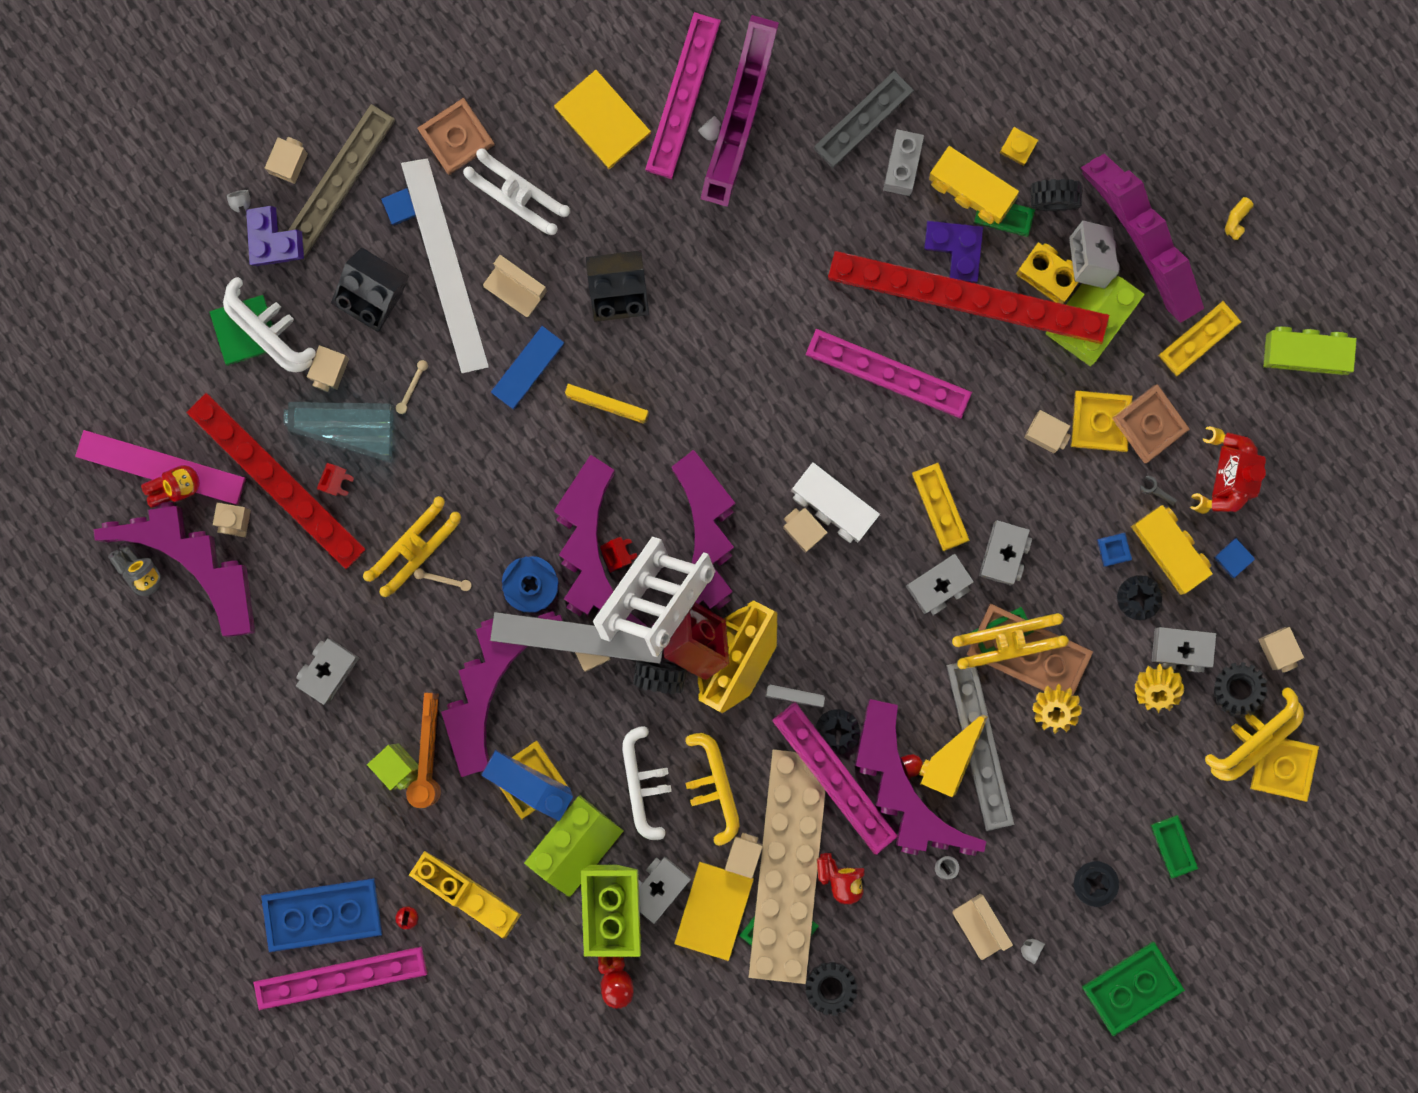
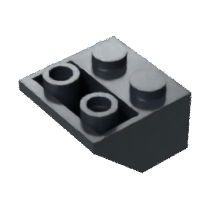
M361 247L345 263L331 304L379 332L400 299L409 276Z
M641 250L586 257L594 322L649 315Z

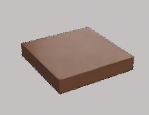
M464 98L417 128L448 175L477 157V150L483 148L487 151L495 145Z
M1158 384L1152 386L1112 417L1144 463H1148L1190 430Z

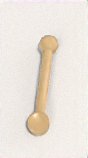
M424 360L417 363L418 370L402 402L396 405V411L399 414L406 413V405L422 372L428 368V363Z
M421 568L414 571L416 579L426 578L458 586L463 591L471 589V583L468 580L461 582L426 573Z

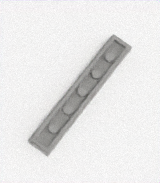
M494 612L490 641L661 664L662 651L658 657L652 656L644 638L623 631H618L611 641L601 639L596 627L593 625Z
M957 663L946 666L963 731L979 716H988L977 667L960 669ZM988 717L970 759V767L986 831L1014 825Z

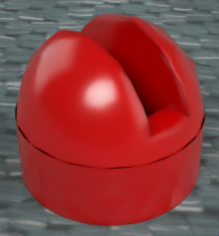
M910 754L900 758L907 779L915 777L920 773L923 762L919 756Z
M405 906L398 910L395 920L400 928L408 930L416 926L419 915L413 907ZM405 911L410 912L407 925H402Z

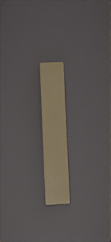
M372 104L288 230L302 231L304 259L395 122L393 117Z

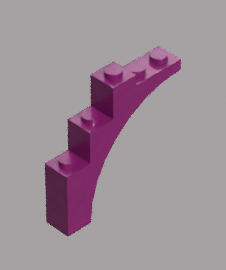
M751 15L732 92L705 177L700 198L702 200L728 207L742 166L758 103L765 86L779 22Z
M1105 154L1094 158L1091 162L1082 166L1081 170L1084 177L1105 199L1141 253L1159 289L1166 309L1180 323L1203 310L1204 306L1189 260L1174 247L1167 223L1151 208L1143 182L1130 170L1124 172Z
M692 450L671 467L684 488L692 510L695 527L692 564H696L704 552L709 554L713 565L717 562L721 566L733 556L730 551L734 549V546L714 521L719 519L720 522H723L734 513L732 507L735 506V502L697 453ZM715 569L713 579L705 586L695 602L700 604L704 601L710 610L713 607L720 610L731 601L729 595L733 591Z
M592 455L589 456L554 510V513L558 515L556 521L568 529H571L573 525L577 527L559 556L564 559L561 564L574 573L578 569L582 571L564 598L569 603L566 608L578 616H581L583 612L589 616L594 607L599 609L596 613L598 614L614 592L605 576L600 560L597 530L601 504L605 491L615 474V470ZM631 613L626 618L627 621L647 627Z
M164 502L156 506L157 509L148 510L150 521H147V517L130 519V524L119 525V521L102 523V528L93 529L95 541H125L144 544L158 549L179 561L196 577L209 595L218 616L222 636L231 637L255 633L247 566L238 565V561L222 562L221 568H218L214 537L206 536L205 531L189 533V538H186L181 507L174 506L173 502Z
M554 611L538 616L541 619L563 621L562 615L555 616ZM493 618L481 622L482 627L475 629L485 662L481 663L480 659H475L464 663L465 669L458 670L468 703L464 704L463 700L447 704L448 710L441 712L461 777L483 771L489 762L486 746V723L492 697L500 679L510 664L528 647L526 645L490 641Z
M868 699L854 766L861 767L859 773L876 776L877 771L882 772L875 805L880 806V812L897 816L898 810L903 811L896 845L902 846L901 852L918 855L919 850L926 852L928 840L932 841V847L948 850L949 845L960 847L959 853L976 856L977 851L984 852L985 840L964 834L944 823L926 807L914 792L904 773L897 750L895 727L898 705Z

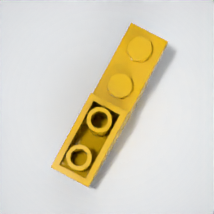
M426 851L423 852L409 876L442 899L460 908L503 939L507 938L521 916L516 910L502 902V899Z

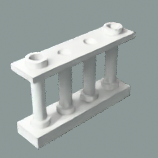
M652 537L593 620L601 639L611 641L618 631H623L644 638L652 656L658 657L663 648L668 645L671 636L705 586L713 579L715 569L709 554L703 552L697 563L692 564L668 556L662 539ZM663 567L688 574L681 586L655 578ZM648 588L674 595L666 607L640 599ZM634 609L659 617L652 628L626 620Z

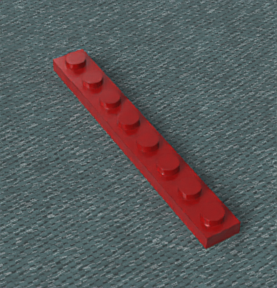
M205 393L186 412L346 570L366 551L208 393Z

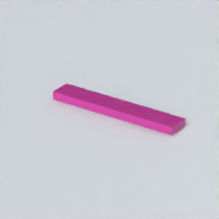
M695 12L693 14L647 162L646 172L669 179L673 178L721 23L719 19Z
M819 329L815 330L806 352V356L960 419L972 393Z
M83 430L75 457L151 480L162 477V473L181 465H187L192 467L199 476L200 486L196 493L235 505L239 504L246 478L86 430Z
M793 702L772 720L873 854H878L898 837L796 702Z
M421 946L254 981L258 1008L263 1010L427 975V969Z

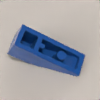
M497 750L494 751L481 774L532 808L558 821L562 818L573 798L569 787Z

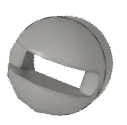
M713 116L698 131L705 139L713 141L718 139L722 125Z
M240 190L227 195V200L232 210L240 212L239 207L243 206L245 211L250 207L251 198L248 190Z
M945 856L936 862L935 872L941 879H952L959 872V864L955 858ZM941 863H943L945 868L950 872L949 875H947V873L940 866Z
M1036 939L1026 940L1021 947L1022 956L1027 961L1035 964L1045 944Z

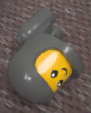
M129 542L120 545V551L116 550L109 554L108 558L119 574H123L125 581L134 593L140 596H149L159 589L162 579L158 569L151 559H140Z

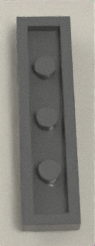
M893 71L814 146V150L833 169L897 109L914 90Z

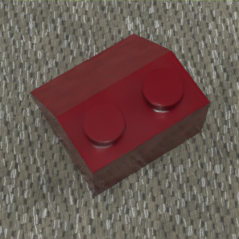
M695 602L671 636L668 645L664 648V657L688 670L690 673L707 680L729 665L726 620Z

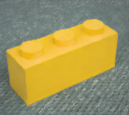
M948 146L930 172L929 180L932 181L931 185L933 188L943 194L947 191L956 197L954 200L960 206L966 209L971 207L976 211H980L978 216L989 224H992L993 221L1000 224L1018 198L1019 191L950 146Z
M1161 505L1133 524L1131 528L1179 594H1186L1213 574L1209 569L1212 566L1204 554H1198L1192 545L1195 542L1186 530L1182 532L1176 524L1178 518L1169 507L1165 509Z

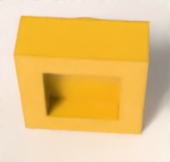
M1013 127L1000 153L1024 166L1038 139Z

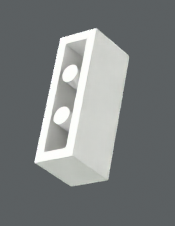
M814 463L809 466L791 490L795 494L793 499L804 508L810 505L817 511L815 516L826 525L833 523L839 528L837 533L849 543L852 540L858 543L880 515Z

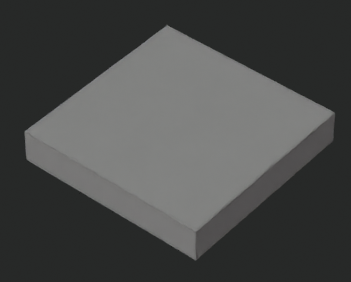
M769 685L765 697L819 708L823 707L825 700L824 695L775 685Z

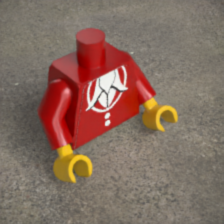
M1206 427V429L1212 430L1214 435L1211 440L1203 438V441L1213 445L1223 443L1224 446L1221 447L1212 493L1213 499L1209 500L1201 494H1193L1191 498L1201 502L1198 506H1191L1190 508L1201 514L1207 513L1210 508L1213 511H1239L1248 500L1258 497L1262 480L1266 475V457L1257 455L1258 449L1250 438L1229 432L1225 435L1223 430L1219 428Z

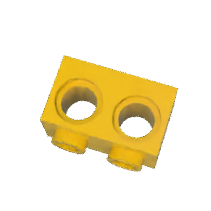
M1038 242L1016 272V275L1054 302L1063 304L1079 283L1075 282L1073 263L1071 260L1065 262L1058 257V252L1052 246L1046 243L1041 245ZM1033 259H1043L1047 265L1046 269L1042 271L1037 270L1033 266ZM1056 275H1066L1069 279V286L1062 287L1058 285Z

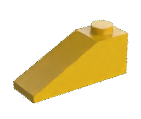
M979 716L932 756L930 761L925 760L919 774L923 776L921 784L950 797L956 795L988 716Z

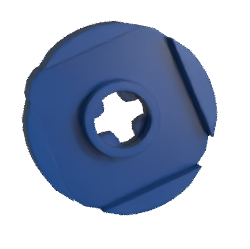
M534 556L523 557L514 560L506 568L502 577V589L507 602L511 606L522 612L536 613L547 608L554 601L558 593L559 580L554 568L544 559ZM532 577H535L537 579L535 584L538 588L535 591L531 589L529 592H526L524 590L526 585L523 583V580L525 578L530 580Z

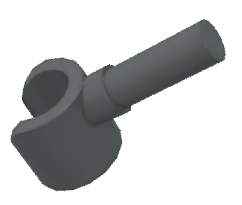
M1145 477L1146 480L1153 483L1154 487L1148 490L1140 485V490L1144 494L1159 496L1171 505L1176 503L1177 500L1157 487V481L1154 477Z

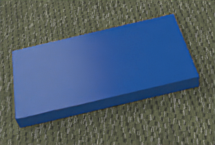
M375 878L261 895L269 952L383 935Z

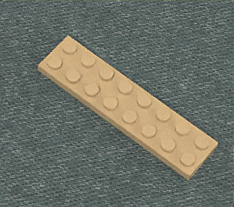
M772 750L748 977L806 984L825 789L799 755L791 751Z

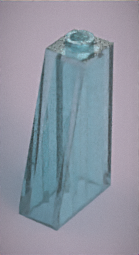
M288 402V409L284 410L283 421L284 426H288V431L383 462L392 463L394 407L391 404Z

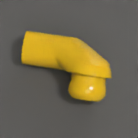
M1243 197L1231 210L1228 217L1225 233L1234 240H1238L1245 232L1244 227L1240 226L1239 223L1253 208V202L1249 198Z

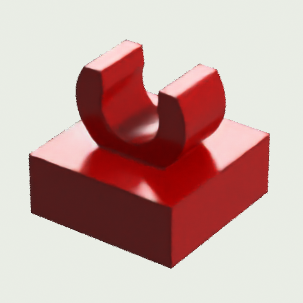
M327 463L317 489L334 496L337 494L346 496L348 492L342 490L340 485L343 480L353 482L354 478L351 475L345 474L346 469Z
M618 537L600 546L610 573L629 565L637 557V553L629 555L625 547L632 543L631 539L622 540V537Z

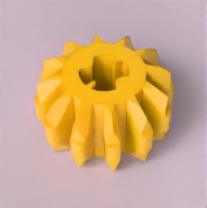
M1159 664L1157 669L1148 666L1146 672H1139L1138 681L1135 683V692L1139 704H1145L1147 710L1155 707L1159 713L1164 707L1171 711L1173 704L1179 705L1181 696L1184 693V685L1182 684L1180 673H1174L1172 666L1163 669L1161 664Z
M1060 684L1056 686V690L1049 686L1045 687L1044 693L1039 692L1036 695L1037 702L1033 703V711L1036 712V722H1043L1042 728L1044 730L1050 726L1053 727L1055 734L1060 727L1067 732L1070 729V724L1076 726L1079 719L1078 716L1082 712V707L1078 705L1080 702L1079 696H1071V687L1062 691Z

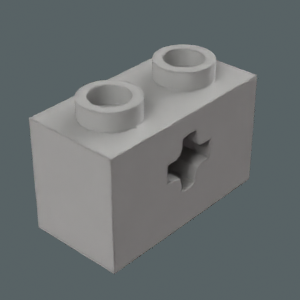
M896 130L883 187L884 191L907 196L911 195L924 135Z
M1082 220L1069 237L1075 282L1106 288L1119 272L1113 228Z
M998 520L995 521L978 576L1010 586L1014 584L1015 580L1020 581L1024 565L1020 564L1023 553L1028 554L1032 538L1028 537L1030 530ZM1010 547L1009 552L1013 554V557L1004 561V555L1000 554V550Z
M953 554L906 585V588L924 614L930 611L934 615L947 607L944 601L953 595L957 600L971 591L968 585L973 583V580L956 554ZM937 579L940 582L946 580L948 583L945 587V594L942 591H935L934 587L937 586Z
M1155 628L1152 662H1158L1163 669L1172 666V669L1176 670L1177 664L1187 665V671L1204 673L1205 667H1213L1216 633ZM1183 645L1185 648L1190 649L1189 654L1184 656L1182 653L1177 652L1178 647Z
M332 639L319 642L312 653L315 658L309 666L305 664L296 677L299 680L296 687L323 705L330 703L359 660V657ZM330 664L328 669L331 671V675L321 677L323 671L319 669L320 666Z
M666 856L661 861L656 857L646 869L649 876L643 883L639 880L640 913L652 923L659 919L691 880L690 876ZM661 880L664 883L662 889L665 892L663 894L657 892L653 895L651 893L653 887L650 883L654 882L657 884Z

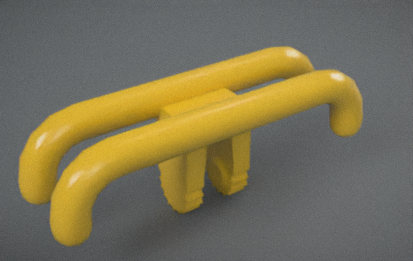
M436 497L432 505L370 570L364 572V580L371 582L379 577L400 554L409 560L389 583L380 588L379 592L382 597L392 595L460 523V513L453 512L446 523L427 543L419 536L444 507V498Z
M1056 613L955 636L952 639V644L955 647L996 639L998 648L995 651L961 658L958 660L957 666L960 669H968L1065 647L1069 643V639L1066 636H1057L1025 643L1023 634L1024 632L1059 625L1063 622L1064 618L1061 614Z
M1285 688L1282 691V696L1287 700V706L1266 725L1254 715H1245L1247 723L1257 731L1253 736L1236 723L1231 727L1232 731L1244 744L1229 757L1218 759L1212 754L1205 757V762L1212 767L1211 773L1215 777L1224 781L1236 780L1299 727L1304 718V711L1298 701V696L1291 688Z
M704 733L692 734L686 737V744L688 746L700 745L705 749L712 775L686 782L687 789H695L701 785L715 783L717 791L705 796L694 797L690 802L692 806L720 799L726 821V829L714 837V843L718 846L724 845L736 836L740 824L720 749L710 735Z

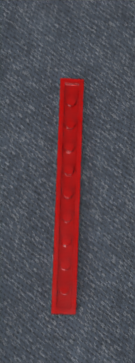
M838 251L834 252L828 274V280L1098 344H1103L1110 316Z

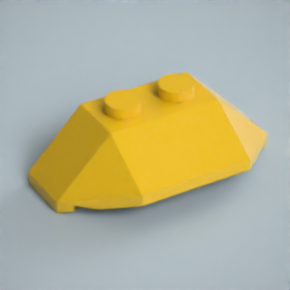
M754 600L748 603V606L738 609L724 618L727 628L729 665L707 680L698 676L699 701L721 713H724L750 696L777 647V612Z

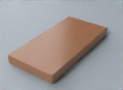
M989 604L978 631L985 630L988 623L1002 616L1009 618V620L995 627L1025 621V619L993 604ZM1041 628L1034 630L1033 633L1024 638L1025 643H1031L1059 635ZM996 639L983 642L986 649L994 646L998 650ZM1069 641L1065 647L987 665L1042 691L1047 686L1056 690L1058 684L1061 685L1062 691L1071 687V696H1073L1093 651ZM979 643L971 644L966 655L982 654L978 646Z

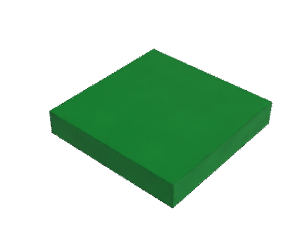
M264 295L242 301L257 317L268 308ZM224 307L209 311L227 366L267 353L229 317ZM272 319L266 323L269 328L273 326Z

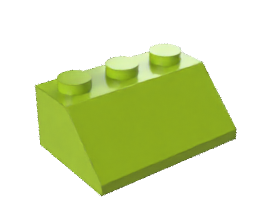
M1119 276L1112 279L1106 288L1082 283L1066 305L1110 315L1103 344L1046 332L1045 334L1087 365L1092 366L1145 294Z
M579 795L524 864L546 882L571 897L581 884V870L588 865H597L624 830Z
M588 865L581 870L584 956L640 957L638 869L620 865Z

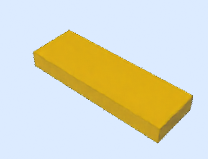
M1222 301L1158 356L1177 377L1240 324L1241 321L1227 304Z
M571 384L567 385L565 391L566 397L643 424L646 423L649 415L648 410Z
M939 463L913 472L912 476L942 551L970 541Z

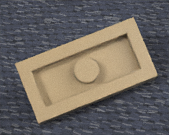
M499 255L493 263L495 269L483 286L522 315L529 317L546 294L547 289L530 275Z
M982 894L977 895L953 910V915L981 960L1000 949L1005 951L1013 946Z

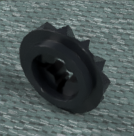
M1136 575L1126 579L1121 584L1117 593V602L1120 610L1127 617L1134 620H1146L1156 615L1162 606L1163 593L1158 583L1148 576ZM1138 585L1142 594L1152 595V597L1144 600L1143 610L1138 601H1129V598L1137 595Z
M834 709L824 713L817 721L815 727L837 755L851 751L857 745L860 737V726L857 719L850 712L841 709ZM837 719H839L842 729L850 731V733L841 735L839 744L835 740V735L825 733V730L835 728Z
M1092 861L1083 864L1075 872L1073 886L1076 896L1084 904L1092 907H1101L1109 904L1116 897L1119 890V879L1111 866L1104 862ZM1097 876H1100V883L1103 884V887L1107 888L1106 891L1096 888L1089 895L1092 885L1085 880L1086 877L1096 879Z

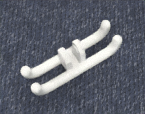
M485 149L477 150V158L492 171L506 179L502 190L480 176L472 167L464 169V176L479 189L548 235L556 234L557 226L549 223L525 207L526 203L532 197L562 217H567L570 214V208L567 205L560 204L497 161Z
M233 278L226 287L223 300L224 309L229 317L287 371L302 372L308 369L316 355L315 350L307 348L303 352H294L278 337L294 319L290 315H286L269 328L266 323L279 312L281 306L275 302L257 317L238 298L240 295L239 288L243 285L241 278Z
M641 726L632 729L626 734L622 747L634 823L637 831L643 837L649 840H661L665 836V830L662 827L653 828L647 824L643 797L671 792V786L659 785L654 788H641L640 780L665 776L668 774V768L638 772L634 744L638 739L644 738L649 734L648 728Z

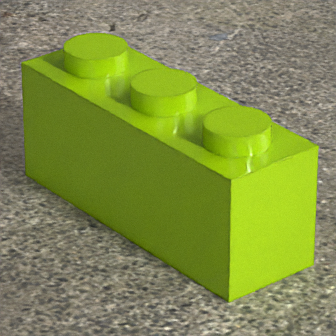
M1275 327V330L1266 334L1263 367L1349 375L1354 372L1356 338H1349L1348 333L1331 332L1330 336L1320 335L1319 330L1305 329L1302 333L1292 332L1290 327Z
M400 744L387 745L367 764L389 790L408 788L418 778V764Z

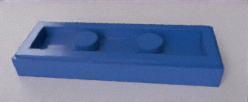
M541 326L491 393L514 410L565 343Z

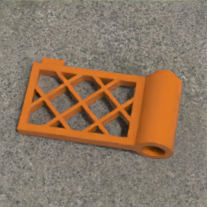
M424 693L418 778L408 786L406 792L407 800L416 808H426L435 804L441 795L439 784L432 779L438 693Z

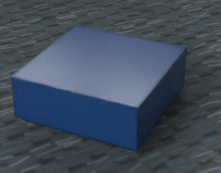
M407 188L381 199L393 226L416 217Z
M1125 533L1097 539L1103 567L1132 560Z
M1237 538L1233 539L1214 556V559L1232 578H1235L1255 560Z

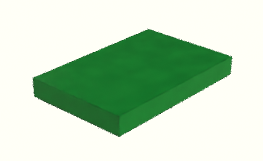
M1154 941L1082 986V989L1112 1036L1120 1033L1185 991Z

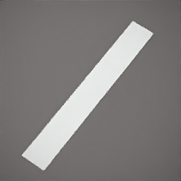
M428 158L401 163L461 373L488 368Z

